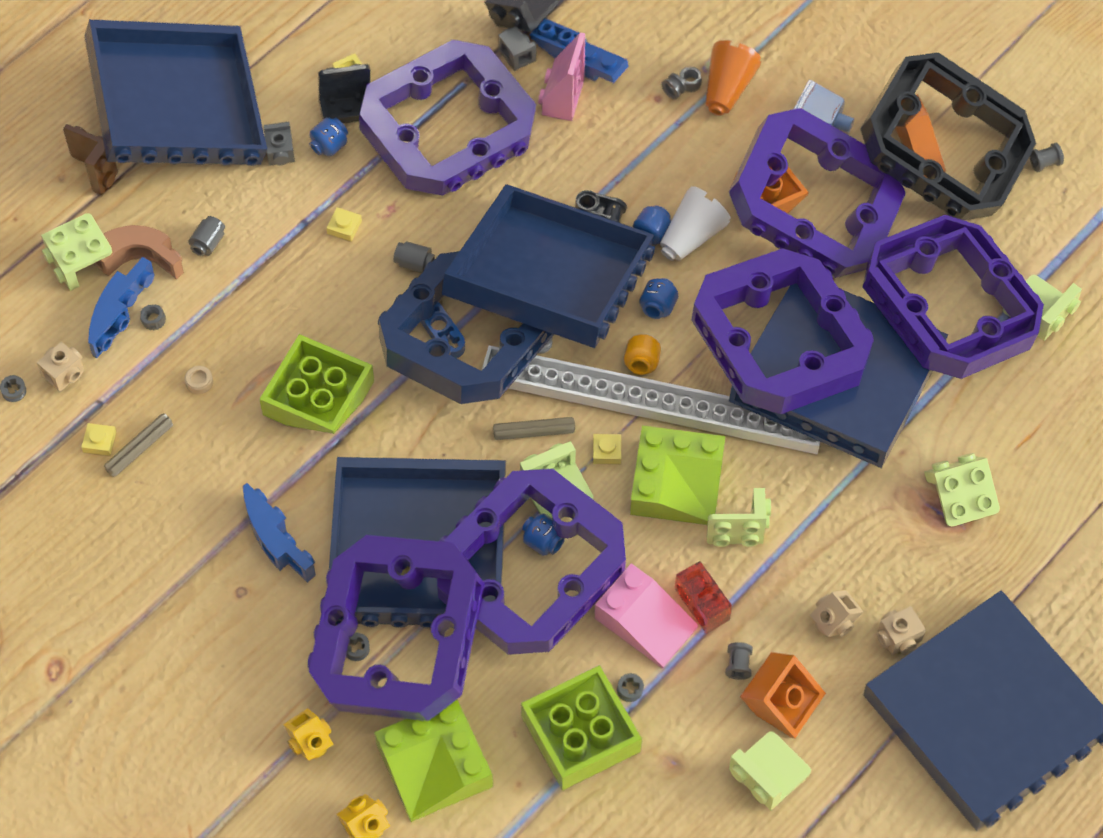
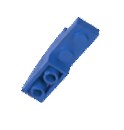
M545 18L532 31L530 37L542 49L556 58L579 32ZM585 37L584 77L593 81L600 77L615 83L629 67L628 60L587 43Z
M144 257L137 262L126 276L117 271L100 295L91 318L88 338L92 355L95 358H98L103 351H107L117 334L127 328L130 320L127 308L133 306L141 291L149 287L153 282L155 275L152 263Z
M248 483L244 484V501L250 525L262 550L279 571L289 564L308 583L316 576L314 569L315 560L306 550L301 552L295 546V540L286 530V517L277 506L272 508L267 503L268 500L260 489L256 488L254 490Z

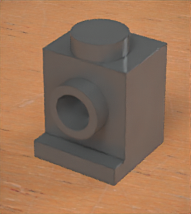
M516 26L498 34L499 51L514 71L536 61V44L534 42L530 43L527 35L522 34Z
M283 122L263 125L269 166L295 162L290 123Z

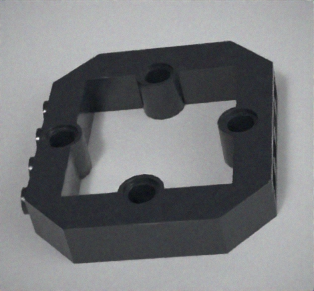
M939 52L906 56L895 68L860 128L872 164L877 166L881 172L889 174L898 180L904 187L922 196L925 201L943 210L948 216L961 220L992 216L1000 209L1036 145L1026 111ZM922 81L952 100V108L957 115L966 118L974 115L1005 136L998 150L987 152L974 166V175L980 181L975 192L945 173L937 161L924 159L891 137L896 126H906L920 111L921 101L915 95V92Z

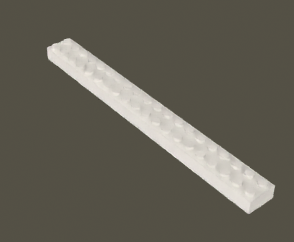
M488 346L482 370L497 354L499 347ZM537 355L508 388L817 455L820 441L730 403V396Z

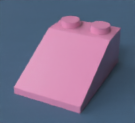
M579 33L554 59L552 69H547L545 75L546 89H541L538 104H542V115L568 121L573 120L584 83L585 33Z
M633 564L627 567L595 604V619L662 669L698 628V624L655 580Z

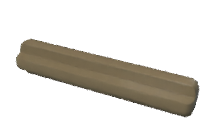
M164 413L159 415L105 463V470L111 476H117L173 426L172 420Z
M573 417L493 425L495 440L575 432V420Z

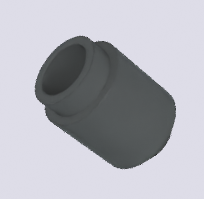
M207 216L206 219L201 220L188 240L191 246L190 249L198 256H210L224 236L225 225L223 222L213 216Z
M408 241L405 243L399 242L394 252L393 261L399 264L401 268L423 273L426 265L435 260V254H432V249Z

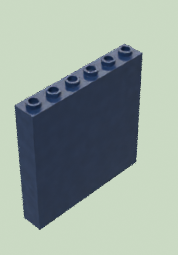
M89 19L84 38L107 162H138L146 164L190 163L198 165L241 164L249 166L262 164L267 152V145L241 26Z
M505 184L444 273L442 295L596 348L600 339L605 340L607 337L610 323H615L619 307L624 308L628 299V292L634 291L638 279L637 276L642 277L646 268V261L650 262L655 252V246H652L654 234Z
M797 283L789 286L750 353L766 378L797 368L800 356L806 351H818L825 357L841 352L829 331L818 325L817 313ZM844 291L846 300L852 308L857 310L861 322L865 328L872 332L874 339L859 386L783 414L744 403L733 386L731 387L729 402L882 469L933 371L922 367L875 303ZM938 330L940 334L944 337V339L947 341L949 334H946Z
M337 457L329 569H331L333 560L365 535L439 541L443 536H449L455 530L457 522L466 515L468 517L479 499L483 496L487 497L493 491L495 484L500 478H506V460ZM483 522L479 525L482 527H489L492 524L489 522ZM504 524L500 527L498 538L491 543L484 544L468 560L482 580H496L501 585L503 576ZM364 572L355 616L358 624L366 627L388 624L397 628H403L407 625H420L423 628H431L433 620L437 616L445 614L447 605L438 598L437 578L424 577L418 587L407 590L398 585L389 574ZM486 596L485 598H483V600L488 602L494 601L496 599V597L494 596ZM340 617L335 625H339L344 617Z
M1002 590L866 684L863 694L976 831L983 826L987 828L992 827L1001 819L1000 814L1005 810L1014 811L1024 802L1023 797L1030 792L1033 795L1037 794L1047 785L1046 780L1052 776L1056 779L1059 778L1070 768L1068 764L1075 759L1078 762L1084 760L1092 752L1090 748L1097 743L1101 746L1103 745L1102 703Z

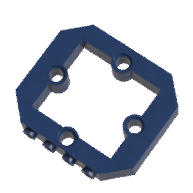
M459 251L439 254L433 262H429L426 265L423 273L411 281L409 288L403 294H399L394 304L387 311H383L378 319L379 339L386 367L459 404L500 399L554 334L524 323L519 328L505 329L500 335L499 351L482 371L451 356V347L443 339L434 338L425 343L409 335L422 320L433 316L434 306L444 296L442 295L444 273Z

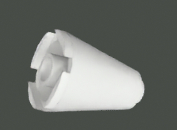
M691 186L686 191L660 242L662 247L661 253L671 261L674 259L682 260L725 228L730 222L731 217L727 210L715 198L712 201L705 198L704 196L707 192L698 187Z

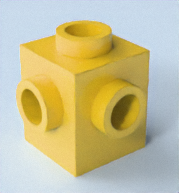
M308 708L283 724L291 738L287 742L296 756L301 754L308 761L321 757L329 747L334 745L329 737L332 731L323 718L319 719Z
M367 794L352 799L346 808L336 814L350 838H378L385 829L390 827L385 818L388 812L379 799L374 801Z

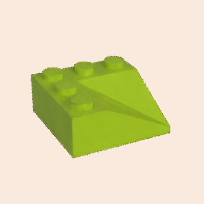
M299 334L259 399L262 414L287 426L334 434L363 402L373 385V365Z
M642 425L631 496L630 515L708 525V516L716 513L725 436Z
M600 665L521 703V717L562 791L641 752L642 738Z
M455 700L429 721L405 719L374 732L378 750L411 822L493 787L492 772L458 700Z

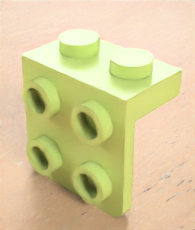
M89 213L41 235L45 245L42 253L47 263H54L56 268L53 271L59 283L65 282L70 291L79 287L75 272L112 254L110 244L93 216Z
M1031 275L1026 282L1044 304L1038 337L1045 341L1053 331L1057 332L1061 328L1069 313L1072 315L1081 304V301L1078 299L1082 289L1073 283L1063 294L1037 275Z
M571 441L565 444H556L548 451L539 455H530L523 462H520V471L554 469L593 499V494L575 463L576 450ZM532 499L539 514H547L552 518L550 512Z
M974 453L959 456L958 462L949 464L948 461L938 462L932 465L933 469L924 471L926 481L936 484L944 519L948 526H957L999 512L1000 507L987 458L975 457Z
M765 488L753 489L751 514L709 515L707 543L717 547H725L729 544H742L743 546L752 547L763 544L765 528H769V516H771V499L765 498Z
M768 732L745 753L741 749L736 751L731 756L729 770L733 777L740 783H743L751 791L755 799L764 804L770 811L811 774V768L775 732Z

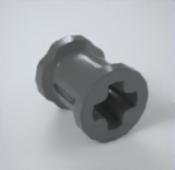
M1052 143L1050 147L1042 150L1033 149L1030 155L1033 169L1036 172H1040L1044 167L1054 164L1056 166L1063 165L1064 155L1060 145Z
M739 642L728 645L729 666L725 670L727 677L744 680L752 676V671L749 668L750 655L753 652L751 645Z

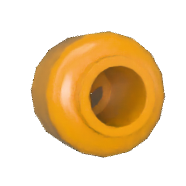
M646 334L633 336L626 345L624 364L629 370L638 375L652 373L659 364L661 355L660 343L652 336Z

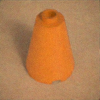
M729 40L715 42L711 51L705 104L712 114L718 116L731 111L761 65V57L755 50L739 43L738 47L731 46V41Z

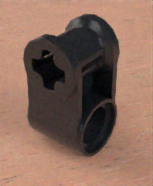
M585 190L576 196L575 208L619 222L622 214L627 210V204L619 198Z

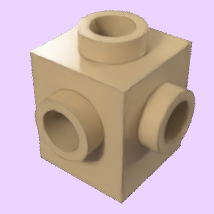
M62 342L50 348L44 354V357L37 362L41 376L59 392L70 383L76 382L84 372L81 354L74 347L68 348Z
M847 590L831 592L823 596L816 603L817 608L810 616L816 622L817 629L827 637L844 636L854 628L853 623L863 613V610Z
M912 606L899 612L893 610L885 614L881 618L877 637L882 647L888 648L893 656L899 652L905 654L912 651L918 643L923 641L926 629Z

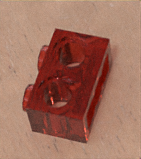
M701 561L676 574L675 590L706 634L730 620L732 605Z

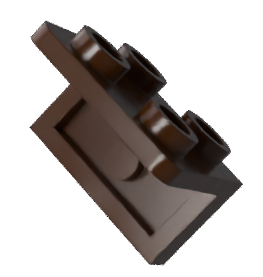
M66 124L63 132L70 155L85 163L93 192L103 195L105 190L113 185L115 176L118 173L116 162H107L103 137L92 135L79 126L74 127Z

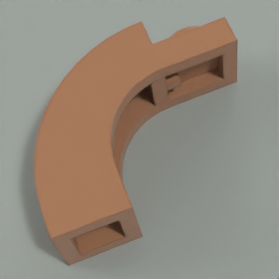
M140 225L118 227L103 233L112 248V254L93 263L103 273L110 276L122 264L144 257L158 264L175 279H178L184 273L181 262L182 257L176 250L172 249L170 237L157 229Z

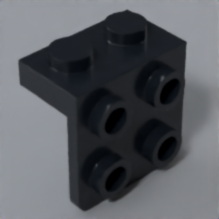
M485 0L484 3L489 11L490 18L496 26L505 28L516 26L519 30L532 32L554 10L560 0Z
M368 64L327 68L318 72V101L322 120L325 118H337L342 123L359 121L366 87L370 83L371 70Z

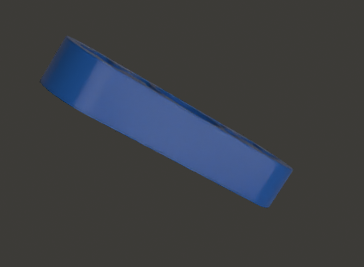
M438 301L434 306L433 316L422 320L421 324L432 339L440 338L448 342L447 336L449 335L451 342L458 344L457 348L450 346V355L459 358L465 352V338ZM438 320L446 323V327L442 330H435L431 325Z

